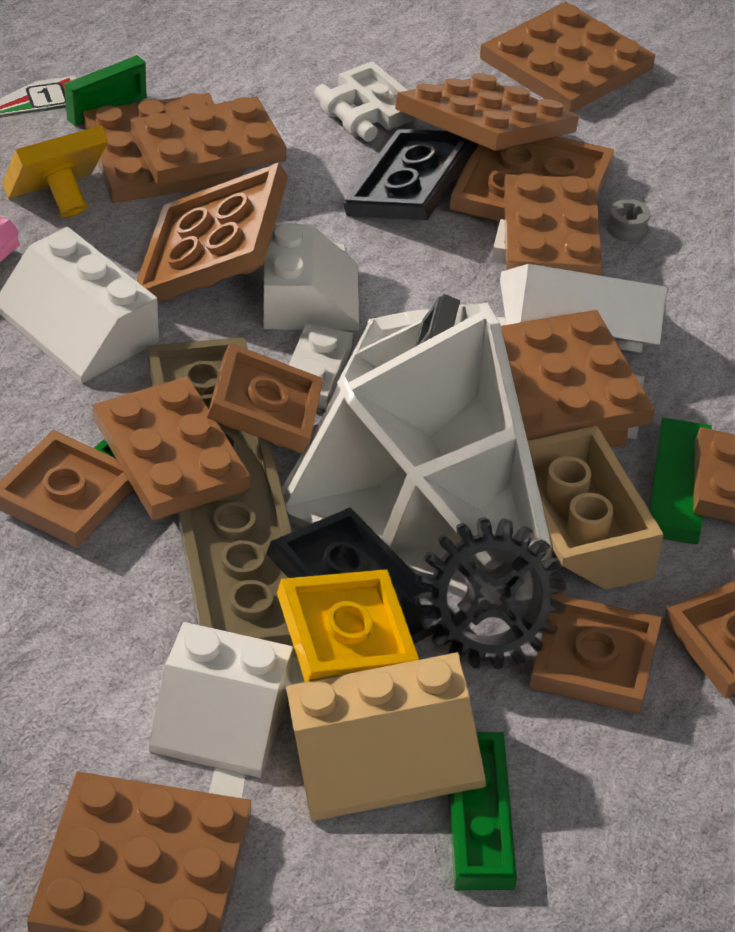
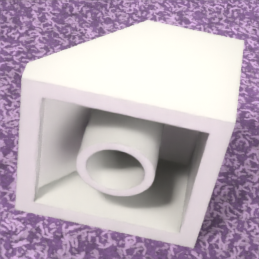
M275 224L264 260L263 329L304 330L306 324L341 331H359L357 262L313 225Z
M183 622L165 664L149 741V752L261 778L288 704L286 686L293 684L294 646Z

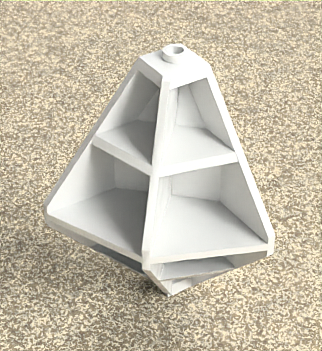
M488 302L459 305L453 327L416 347L422 319L430 309L412 310L368 319V325L337 382L338 385L316 432L311 438L305 453L300 456L281 487L289 521L305 527L351 507L416 575L423 572L434 575L436 569L431 567L423 557L426 552L434 553L440 559L445 555L447 551L437 541L441 535L447 536L456 545L461 541L457 534L456 526L460 523H465L471 530L472 535L476 536L478 535L477 522L481 517H486L490 520L493 534H495L497 525L502 518L512 521V538L522 526L529 527L533 530V537L529 546L541 539L545 540L550 545V549L542 560L552 558V544L501 325ZM497 549L482 551L470 558L481 569L492 570L504 562L507 564L512 563L519 555ZM457 569L451 578L448 591L464 598L467 591V583ZM530 571L522 576L525 582L516 591L515 601H525L532 598L533 583ZM475 574L474 579L481 585L480 592L485 596L479 598V603L487 599L492 604H503L499 600L501 594L496 590L502 588V584L494 587L489 582L485 583Z

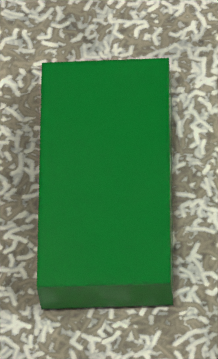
M136 55L64 83L67 120L76 127L84 123L83 111L99 109L103 106L129 105L147 98L146 62Z

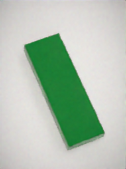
M662 417L649 511L663 532V539L698 544L702 516L693 514L694 441L700 427L712 429V425Z
M476 732L486 787L448 794L454 890H515L517 874L504 732Z

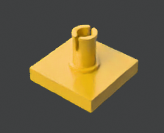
M102 125L16 149L2 181L8 199L50 187L61 218H70L86 211L88 205L83 198L76 179L92 174L108 144V139Z
M387 569L281 579L277 595L305 682L419 660Z

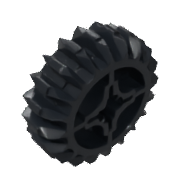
M486 517L479 518L477 522L478 535L476 536L472 535L471 530L465 523H460L456 526L457 534L461 539L459 543L454 545L447 536L441 535L437 541L447 551L445 555L440 559L434 553L426 552L423 557L436 570L434 575L424 572L416 575V582L418 584L432 588L431 592L421 593L414 598L415 604L418 607L433 608V610L420 618V623L424 629H433L440 626L431 638V641L437 648L445 646L452 641L448 654L458 652L460 659L469 650V664L473 668L479 669L486 653H489L491 665L495 669L503 668L504 652L508 651L517 664L523 663L525 661V654L521 646L528 643L538 652L544 646L542 641L535 636L542 628L552 635L557 632L558 627L547 619L548 613L563 614L565 612L566 606L556 599H551V595L566 591V582L562 579H548V577L557 573L562 568L561 562L557 558L542 560L548 553L550 545L541 539L529 546L533 537V530L527 526H522L512 538L513 524L509 519L502 518L497 525L495 534H493L490 520ZM497 549L519 555L512 563L507 564L504 562L492 570L481 569L470 558L479 552ZM458 569L466 580L467 591L464 598L457 604L459 610L451 617L447 604V592L451 578ZM530 571L533 593L529 608L523 616L515 605V594L518 588L525 582L522 576ZM475 574L485 583L489 582L494 587L502 584V588L496 590L501 594L499 600L506 606V612L496 603L492 604L487 599L479 603V598L485 596L480 592L481 585L474 579ZM490 617L500 618L510 627L505 632L490 636L475 635L464 631L471 622L477 625Z

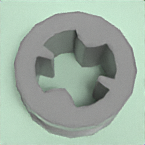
M634 199L616 201L610 208L609 233L616 239L626 242L643 239L648 233V222L651 216L650 209L644 203Z

